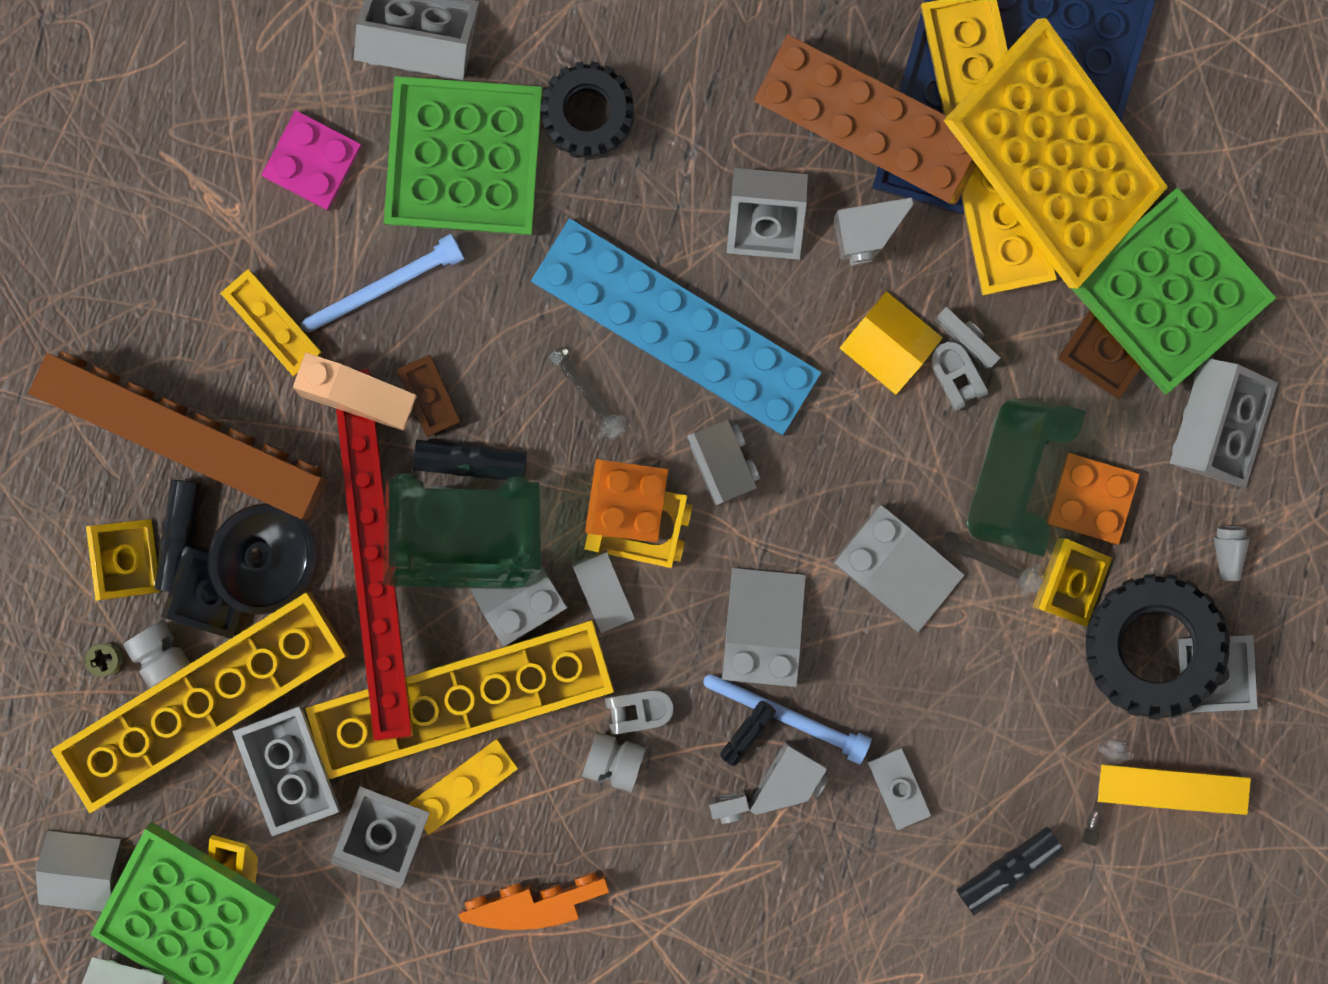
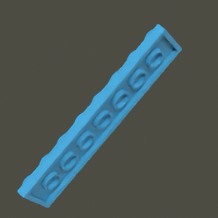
M570 218L531 280L533 284L782 436L821 374L819 370Z

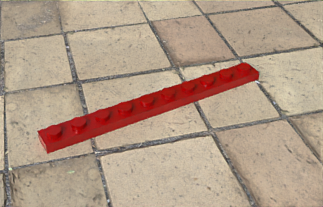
M369 369L358 370L359 372L371 376V372L369 371ZM336 409L373 737L375 742L413 737L377 422Z

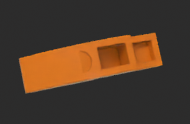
M591 872L575 878L576 885L562 889L560 884L545 888L539 891L541 897L535 899L531 885L522 888L519 882L500 889L501 896L487 900L485 895H481L464 902L466 908L461 909L458 915L462 922L480 927L500 930L540 929L578 920L580 913L576 904L609 893L610 888L605 874L597 877L595 872Z

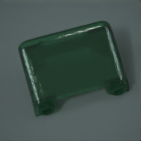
M1019 398L1008 400L1000 407L967 518L969 533L975 539L1030 556L1044 557L1050 536L1048 524L1043 518L1025 511L1044 446L1048 445L1050 441L1066 443L1076 438L1081 430L1086 411L1065 405Z
M398 474L394 478H388L386 484L383 583L385 585L393 587L517 589L533 585L541 571L539 482H529V479L525 477H511L498 490L424 488V483L417 480V476L413 474Z

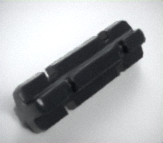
M760 701L753 709L752 715L746 718L733 735L732 742H728L722 749L720 757L729 765L736 766L742 759L744 752L749 750L763 732L764 725H768L773 719L776 710L769 703Z

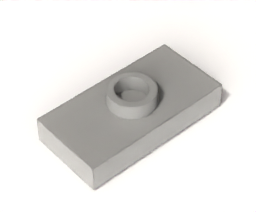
M947 307L934 318L935 322L983 368H991L1000 359L981 340L985 336L984 333L971 321L964 324Z
M901 747L867 762L897 831L931 816Z

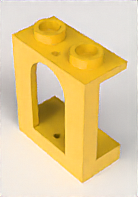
M665 491L662 510L671 516L674 523V531L671 538L663 544L650 545L617 537L587 533L584 549L598 553L606 550L609 555L672 568L673 561H681L685 541L678 539L681 525L688 526L693 504L686 503L687 495Z

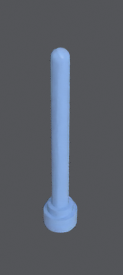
M450 233L439 239V244L434 246L435 250L305 318L301 323L302 330L307 333L313 332L441 263L443 266L449 263L453 266L465 260L463 252L453 234Z
M709 674L704 678L703 682L706 688L752 709L760 701L769 703L776 710L773 718L843 749L841 753L848 755L847 760L861 765L871 744L872 738L860 732L857 735L850 732L848 736L729 681L722 680V678L713 674Z

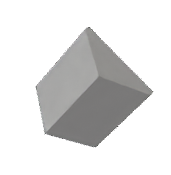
M48 830L35 871L38 904L102 912L117 884L122 839Z

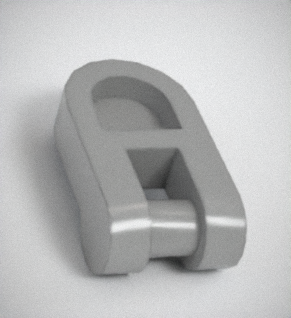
M946 342L934 349L930 362L932 370L955 412L966 407L965 402L975 397L980 399L988 395L980 375L968 353L961 345L955 342ZM964 374L969 384L957 389L953 379Z
M649 690L605 698L606 709H610L612 723H609L611 735L657 728L665 725L673 715L671 698L660 690ZM636 705L638 719L627 720L625 706Z

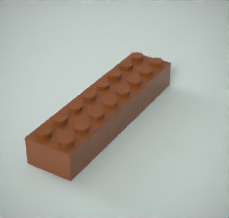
M60 350L57 356L46 353L30 387L29 395L304 520L311 519L328 482V479L320 476L323 469L299 459L296 464L287 461L288 453L271 445L264 444L262 449L253 445L256 438L236 429L230 428L228 433L219 430L222 423L206 415L196 413L194 418L186 415L188 407L164 397L158 402L152 399L155 392L129 381L125 387L119 384L120 376L103 368L94 366L92 371L85 368L87 361L68 352Z

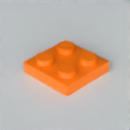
M1067 453L1046 524L1119 545L1140 474Z
M596 459L585 533L658 543L668 469Z

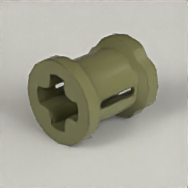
M109 642L94 645L87 651L85 656L87 670L97 677L114 675L120 671L124 663V653L121 648ZM102 653L111 654L112 661L107 663V667L106 665L99 666L97 663V659L102 657Z

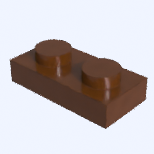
M431 355L396 369L405 390L417 396L413 408L427 438L461 423Z

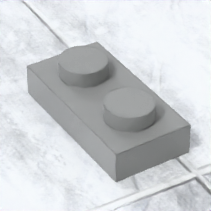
M744 790L708 799L712 819L720 818L721 824L743 819L742 813L749 811Z

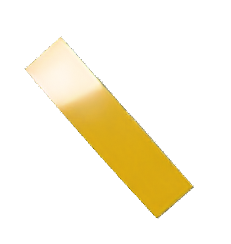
M1101 764L1098 802L1247 815L1251 778L1183 770L1175 771Z

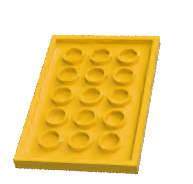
M1046 18L1037 19L943 120L1069 288L1078 289L1168 187Z

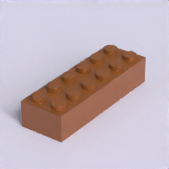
M788 34L753 100L765 108L955 206L977 166L943 121L947 117L946 115Z

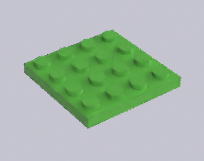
M394 76L384 225L532 236L543 88L538 86Z
M1178 187L1129 230L1078 289L1071 288L1165 395L1172 391L1276 299L1271 291Z
M150 822L145 828L90 935L151 972L163 975L164 979L171 984H234L277 907L280 898L155 823Z

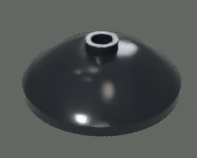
M269 504L251 505L231 515L217 530L208 554L209 576L216 592L226 603L239 611L249 614L274 613L300 597L308 587L316 566V545L307 524L302 519ZM258 548V555L254 559H250L249 554L251 550Z

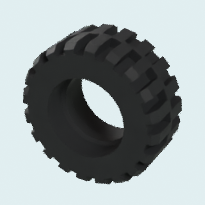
M1146 574L1143 578L1136 580L1131 578L1122 582L1120 587L1108 592L1101 604L1095 608L1086 632L1087 664L1100 692H1103L1108 701L1116 707L1119 706L1126 710L1128 714L1136 717L1139 715L1154 720L1166 717L1175 718L1201 706L1217 689L1228 665L1230 655L1229 631H1227L1225 625L1226 620L1222 612L1215 606L1214 600L1207 593L1204 594L1197 589L1198 586L1190 581L1186 583L1178 580L1177 576L1166 574V577L1155 576V574ZM1153 612L1166 613L1179 619L1187 627L1193 642L1192 658L1186 669L1177 677L1163 682L1148 681L1134 674L1125 663L1121 649L1123 635L1128 626L1138 617Z

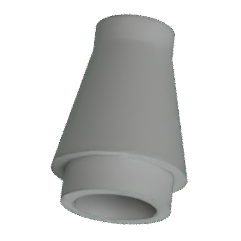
M1242 526L1217 527V535L1213 536L1219 567V579L1225 581L1242 580V570L1250 542V537L1247 536V528Z

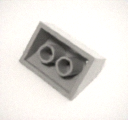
M364 0L356 23L354 60L371 65L404 69L408 72H421L438 75L447 79L463 80L470 58L479 1Z
M1210 358L1204 361L1194 376L1193 388L1188 404L1183 412V420L1177 440L1173 445L1170 464L1196 474L1246 488L1278 382L1238 364Z
M302 706L232 731L271 836L341 811Z

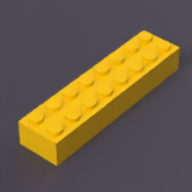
M306 592L52 748L51 751L88 812L92 813L350 654L313 593Z
M589 620L406 676L413 737L380 742L374 741L368 688L305 708L328 778L332 779L614 692V687L594 621Z

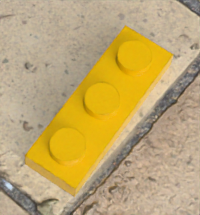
M249 269L220 293L293 377H296L305 352L318 357L322 354L320 349Z
M495 739L408 803V805L429 812L424 826V830L429 835L519 768L499 740Z

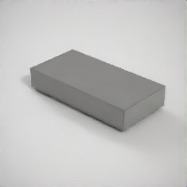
M606 550L572 564L600 633L635 619Z

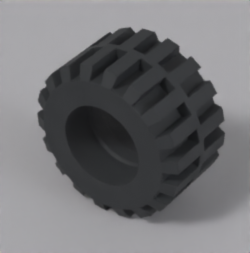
M582 61L575 63L574 67L568 68L566 66L560 70L561 73L557 77L553 76L550 79L547 89H544L542 95L541 114L547 135L556 144L558 149L568 152L569 156L575 158L581 156L585 160H593L595 156H600L601 158L608 156V152L613 149L616 151L621 147L622 141L628 138L634 122V103L630 88L627 87L621 75L618 76L614 73V69L609 66L605 68L599 66L598 62L591 61V64H583ZM582 91H595L607 99L610 106V115L602 127L594 131H581L569 123L566 117V106L575 94Z

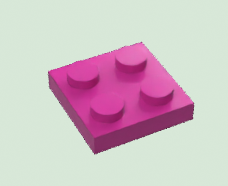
M295 110L261 176L328 211L362 145Z

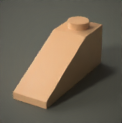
M306 352L293 385L294 390L302 398L403 431L406 428L417 397L413 393L362 372Z

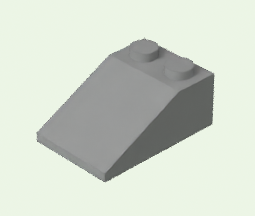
M878 505L832 561L836 567L917 632L920 631L964 576L962 572L882 505Z
M732 568L722 680L797 687L805 575Z

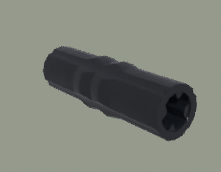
M416 440L413 470L524 482L527 451Z
M171 479L166 515L162 523L163 534L159 542L160 554L155 590L170 591L184 547L187 546L194 549L201 483Z
M1045 827L1018 847L1008 851L1002 858L991 863L985 870L957 888L956 891L970 912L976 915L1003 895L1013 891L1019 884L1029 880L1036 872L1060 857L1065 851L1051 830Z

